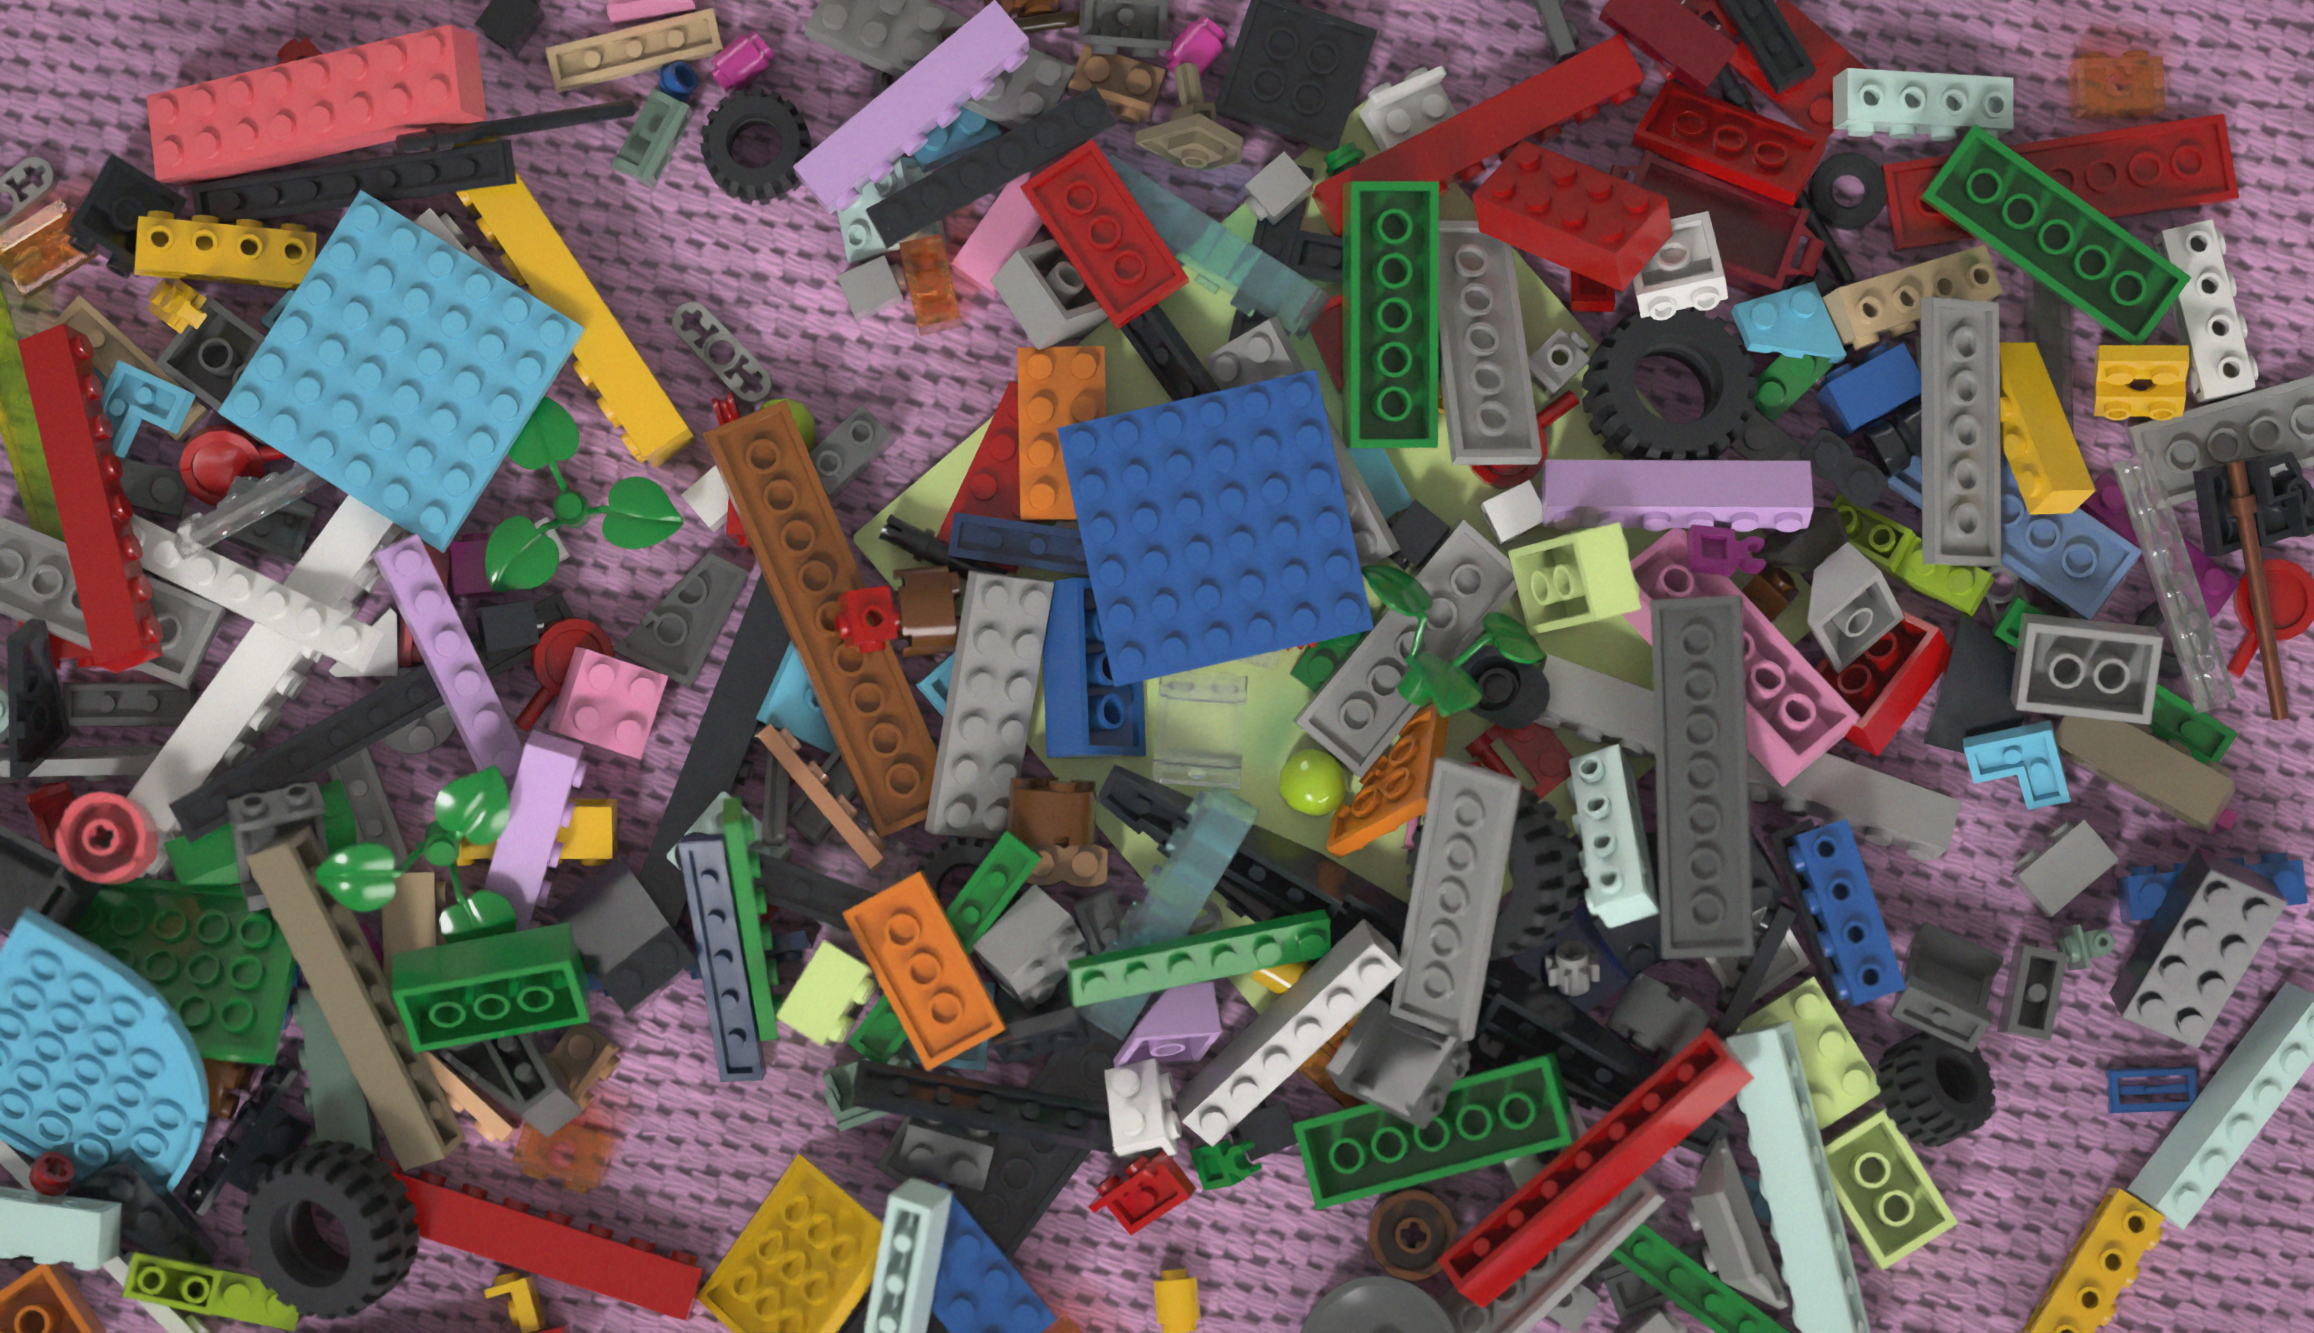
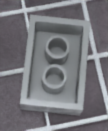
M2022 613L2010 699L2016 710L2151 724L2163 637L2156 627Z

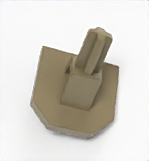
M1185 63L1176 66L1174 72L1181 107L1171 110L1170 122L1136 131L1135 143L1178 167L1210 171L1240 163L1244 138L1218 124L1214 102L1204 103L1197 64Z

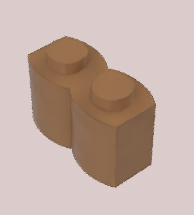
M1027 844L1043 856L1042 860L1024 882L1028 885L1033 886L1035 884L1038 887H1052L1065 882L1073 887L1091 889L1108 883L1109 852L1099 845L1068 846L1063 849L1056 844Z

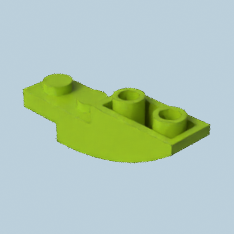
M1841 494L1837 495L1817 528L1819 534L1840 547L1849 542L1880 569L1882 573L1937 603L1940 600L1970 616L1974 615L1995 580L1992 574L1976 566L1923 564L1922 539L1917 537L1913 530L1871 509L1856 506Z
M137 1252L132 1254L122 1292V1297L206 1315H218L294 1332L299 1313L296 1312L297 1307L293 1304L288 1307L276 1299L278 1294L272 1288L267 1290L259 1281L262 1279L259 1276Z

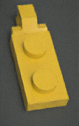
M168 278L167 281L165 279L161 280L153 288L149 295V301L151 302L146 309L181 334L188 324L198 329L207 317V314L200 310L207 298L180 279Z

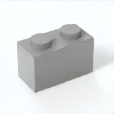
M2068 819L2049 833L2048 837L2052 842L2040 852L2034 847L2014 863L2019 870L2010 878L2044 918L2055 915L2119 861L2117 856L2085 819L2076 821L2074 824Z

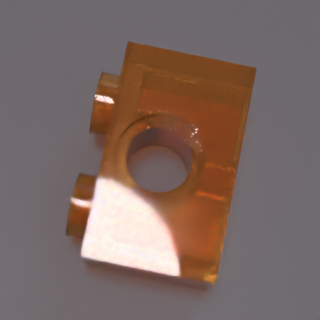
M942 234L899 243L920 336L963 327Z
M525 1122L512 1162L522 1165L520 1171L522 1174L540 1180H546L547 1174H551L564 1179L562 1187L587 1194L589 1187L593 1189L601 1188L618 1138L572 1122H568L550 1137L546 1138ZM560 1141L568 1142L574 1149V1159L566 1167L559 1165L553 1157L554 1147Z

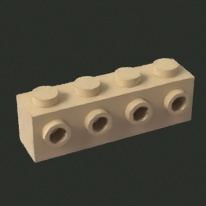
M1984 244L1837 288L1824 296L1822 300L1842 346L1853 344L1855 351L1879 343L1880 339L1878 336L1890 333L1892 339H1897L1917 331L1915 325L1921 323V299L1938 297L1988 302L2003 292Z

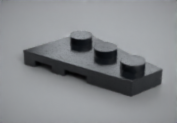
M29 619L7 638L10 777L16 778L28 777L70 738L46 621Z
M133 1150L72 1184L65 1193V1196L121 1203L120 1234L151 1255L200 1264L211 1258L218 1248L214 1241Z

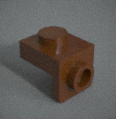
M1767 563L1761 572L1741 590L1771 623L1799 594L1793 578L1782 568H1775L1770 563Z

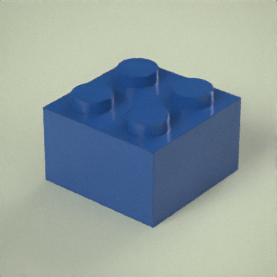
M1887 342L1865 354V358L1858 362L1859 367L1853 369L1850 363L1845 364L1829 373L1827 378L1820 382L1822 389L1814 396V399L1831 429L1844 439L1858 433L1881 418L1893 414V411L1921 396V373L1904 343L1891 349Z

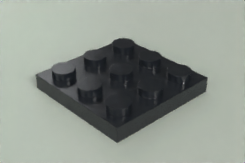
M1251 0L1215 103L1217 116L1328 153L1333 152L1339 147L1378 30L1289 0Z

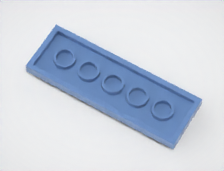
M2000 455L2001 565L2080 619L2093 620L2140 557L2142 550L2080 508L2069 514H2029L2010 464L2006 458ZM1913 456L1910 467L1891 478H1888L1886 475L1885 477L1890 489L1922 510V460Z

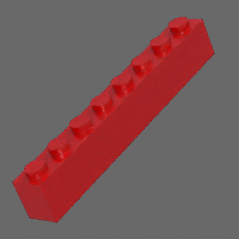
M1620 33L1317 184L1312 197L1332 235L1343 238V183L1351 181L1439 182V197L1449 191L1447 185L1461 178L1464 183L1471 182L1487 172L1485 166L1499 159L1502 163L1522 140L1531 143L1538 140L1540 145L1547 144L1563 134L1561 128L1573 122H1576L1578 126L1585 125L1601 114L1599 109L1611 103H1614L1615 107L1627 104L1639 95L1636 90L1640 88L1645 76Z
M62 323L17 342L94 663L96 666L119 673L163 656L160 640L163 638V632L160 623L153 615L150 603L153 591L150 582L143 574L140 562L143 550L138 538L133 533L130 518L133 516V510L129 499L123 492L120 480L123 476V469L118 457L113 452L110 438L113 436V428L110 420L104 414L100 399L103 397V387L99 378L94 374L91 358L94 356L93 346L84 333Z
M1707 1028L1437 1260L1456 1289L1484 1309L1754 1079L1753 1075L1734 1050L1712 1030Z
M379 1157L378 1162L386 1161L394 1169L391 1173L397 1181L402 1179L407 1186L408 1191L405 1194L409 1202L414 1201L417 1210V1216L413 1219L414 1224H419V1237L684 1321L690 1319L706 1267L697 1265L698 1256L673 1249L671 1256L654 1251L656 1243L631 1236L629 1243L612 1238L615 1230L589 1223L586 1230L571 1225L573 1217L567 1214L547 1209L546 1215L542 1216L529 1212L531 1204L508 1196H505L503 1203L487 1198L489 1192L487 1189L463 1183L460 1190L445 1185L447 1177L426 1170H421L420 1176L403 1172L399 1161Z

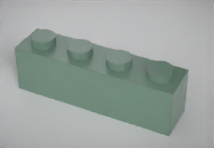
M311 988L297 990L298 1000L293 1001V1016L296 1026H302L304 1044H299L298 1048L299 1061L302 1070H308L310 1087L304 1090V1099L308 1114L314 1113L316 1131L310 1133V1144L312 1145L316 1141L330 1140L334 1143L341 1140L355 1144V1150L364 1147L375 1153L374 1158L380 1157L376 1117L370 1109V1104L357 1078L353 1075L350 1064L338 1040L333 1036L330 1025L318 1001L314 998Z

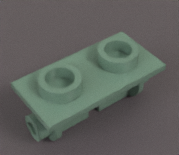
M2081 924L2060 927L2061 937L2055 939L2057 952L2068 954L2066 963L2068 964L2069 971L2091 968L2089 959L2107 955L2115 946V939L2109 931L2105 929L2082 931Z

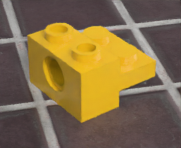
M2099 345L2098 350L2095 351L2093 366L2094 416H2105L2110 420H2123L2130 416H2146L2154 420H2169L2173 417H2183L2186 400V377L2189 365V345ZM2138 383L2147 386L2149 389L2138 391L2130 386Z

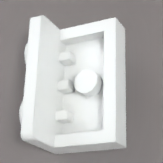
M1155 1058L1105 1070L1113 1147L1116 1153L1122 1156L1162 1146L1168 1156L1177 1154L1176 1138L1181 1137V1126L1176 1112L1172 1111L1171 1099L1176 1098V1088L1171 1073H1165Z

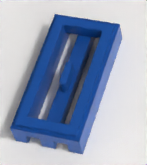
M2196 1066L2105 1069L2108 1087H2106L2109 1105H2107L2108 1113L2187 1111L2198 1097ZM2186 1075L2187 1084L2118 1087V1078ZM2187 1093L2188 1102L2119 1104V1095Z

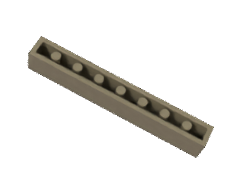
M310 826L268 840L246 857L251 873L258 882L271 908L274 919L278 922L291 947L292 955L298 961L311 987V992L318 1001L330 1025L333 1036L338 1040L350 1064L351 1071L357 1078L370 1104L372 1113L376 1116L387 1137L391 1151L396 1155L403 1171L445 1159L466 1138L423 1052L414 1053L392 990L352 910L336 900L316 879V869L326 858Z

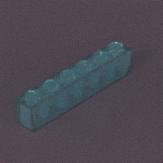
M1111 153L1107 157L1108 162L1182 269L1186 266L1198 274L1194 279L1197 284L1216 295L1219 289L1233 297L1229 304L1250 318L1254 312L1259 313L1266 319L1277 316L1288 338L1290 335H1293L1300 341H1303L1331 298L1323 289Z
M1216 782L1208 793L1200 789L1187 810V813L1194 817L1186 830L1177 827L1165 847V850L1171 853L1165 866L1161 867L1155 864L1143 884V887L1148 889L1149 893L1142 904L1133 901L1121 921V924L1126 926L1127 930L1120 941L1112 937L1103 953L1185 937L1261 809ZM1152 992L1084 1005L1080 1007L1078 1013L1123 1041Z

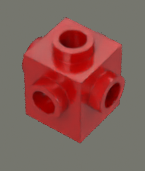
M889 585L845 591L837 596L840 612L835 613V627L839 639L844 638L846 648L859 646L860 654L886 650L885 642L898 638L896 630L901 629V614L899 606L892 604ZM866 617L869 618L871 625L867 624Z

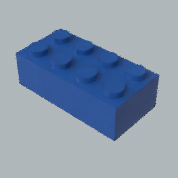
M942 1181L937 1187L952 1191L931 1310L950 1333H1042L1058 1319V1315L945 1181Z

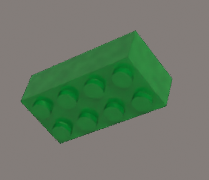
M570 923L393 954L392 994L414 1053L590 1022L589 981Z

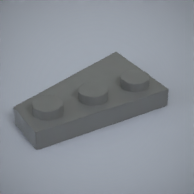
M709 552L672 589L673 591L653 611L651 610L640 621L641 623L612 650L692 689L750 572Z

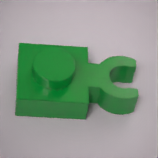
M1230 1138L1219 1140L1213 1147L1208 1143H1203L1189 1150L1204 1191L1233 1186L1263 1168L1261 1163L1251 1164L1246 1158L1245 1151L1254 1147L1253 1141L1244 1140L1232 1146Z

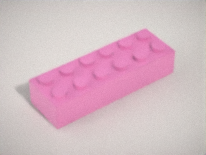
M1672 528L1630 562L1633 577L1639 587L1638 598L1641 609L1621 615L1651 647V600L1739 595L1742 597L1747 746L1751 754L1783 788L1841 740L1858 720V714L1727 576L1689 572L1687 533L1682 528Z

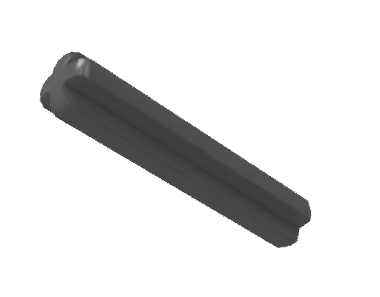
M767 748L761 835L764 845L779 847L786 842L790 774Z

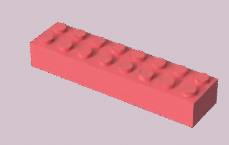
M451 24L146 96L156 181L179 187H191L194 184L218 181L395 141L397 135L426 131V128L430 125L447 123L450 127L487 120L477 34Z

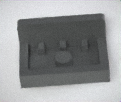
M1081 0L1078 44L1092 45L1091 53L1117 55V47L1133 48L1132 56L1158 58L1159 50H1172V41H1166L1168 0Z
M235 476L227 491L211 535L295 566L318 507L309 504L310 501L300 494L293 492L283 494L270 489L268 484L259 478Z
M911 1117L897 1168L983 1191L998 1133Z

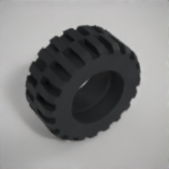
M1693 306L1689 311L1683 309L1676 310L1672 317L1665 320H1656L1651 316L1641 318L1640 311L1639 313L1632 311L1624 316L1616 326L1612 327L1592 353L1588 362L1589 369L1583 375L1582 388L1588 390V393L1582 399L1583 410L1585 413H1593L1594 416L1588 425L1593 435L1601 433L1606 441L1602 447L1610 455L1616 450L1624 456L1623 460H1716L1742 434L1746 428L1745 423L1752 416L1756 405L1751 398L1758 392L1757 379L1749 377L1748 374L1755 367L1751 354H1742L1740 348L1744 342L1738 333L1731 336L1724 329L1728 324L1718 315L1714 320L1705 317L1706 311L1698 310ZM1665 356L1687 366L1695 374L1703 390L1704 411L1700 418L1691 423L1679 424L1662 420L1652 414L1642 404L1635 390L1633 373L1636 364L1645 357Z
M1527 789L1519 791L1508 850V857L1514 875L1513 893L1504 911L1497 909L1488 960L1508 957L1547 944L1555 938L1558 930L1565 928L1571 917L1567 910L1576 908L1579 899V893L1575 891V885L1581 883V869H1576L1575 858L1580 857L1577 844L1571 845L1568 835L1572 832L1565 820L1558 821L1555 818L1558 812L1548 801L1538 803L1539 796ZM1424 824L1416 827L1411 841L1416 843L1415 847L1408 849L1406 864L1411 865V874L1406 875L1408 888H1413Z
M330 1140L316 1141L312 1145L300 1148L266 1170L258 1177L257 1183L251 1186L246 1196V1203L248 1205L243 1207L242 1224L246 1225L247 1229L242 1231L244 1247H249L251 1253L248 1256L249 1263L252 1269L257 1268L263 1278L259 1281L267 1290L272 1288L278 1294L276 1299L285 1306L289 1307L292 1304L296 1306V1312L309 1317L317 1313V1318L322 1320H335L338 1317L346 1319L355 1316L400 1284L410 1273V1266L415 1263L418 1246L414 1244L419 1241V1224H414L413 1218L417 1216L414 1201L409 1202L405 1194L408 1188L402 1179L397 1181L391 1172L394 1169L386 1161L378 1162L374 1159L375 1153L364 1147L355 1150V1144L341 1140L335 1143ZM311 1201L327 1208L340 1221L349 1239L351 1258L339 1254L322 1239L312 1218Z

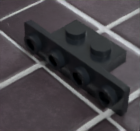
M282 1054L274 1065L270 1064L265 1069L260 1080V1088L252 1100L248 1099L240 1107L236 1115V1124L229 1135L222 1137L217 1142L211 1154V1162L203 1174H198L191 1181L187 1189L185 1203L196 1216L204 1217L226 1182L248 1193L251 1186L257 1183L260 1175L297 1151L312 1128L303 1119L277 1105L300 1070L289 1057Z

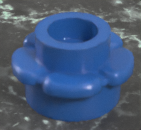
M675 61L669 66L664 64L659 68L658 75L660 78L658 86L660 91L680 102L688 101L689 96L692 95L698 86V79L693 69L683 61Z

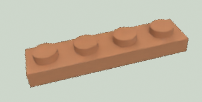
M769 724L757 734L873 872H876L888 862L881 853L887 848L885 843L871 827L863 832L855 823L853 818L859 814L842 793L837 798L833 797L824 786L830 781L829 777L814 760L808 765L805 764L796 753L802 747L801 744L786 727L778 732L773 725Z

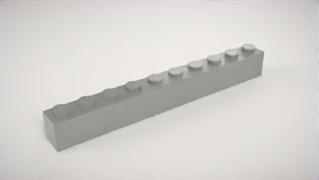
M1550 654L1545 657L1538 669L1544 673L1549 682L1550 700L1546 711L1536 723L1548 728H1559L1561 726L1575 731L1578 738L1590 743H1600L1603 741L1611 745L1619 744L1629 757L1641 758L1645 756L1656 760L1654 691ZM1748 750L1749 800L1756 802L1769 800L1783 805L1782 809L1791 815L1800 817L1811 815L1822 819L1825 826L1848 819L1851 830L1864 834L1867 841L1880 846L1892 844L1906 849L1907 855L1918 860H1935L1949 849L1962 802L1960 800L1828 753L1820 756L1783 788Z

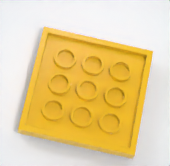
M798 1153L698 1293L696 1299L733 1333H836L875 1277L884 1223L812 1161Z

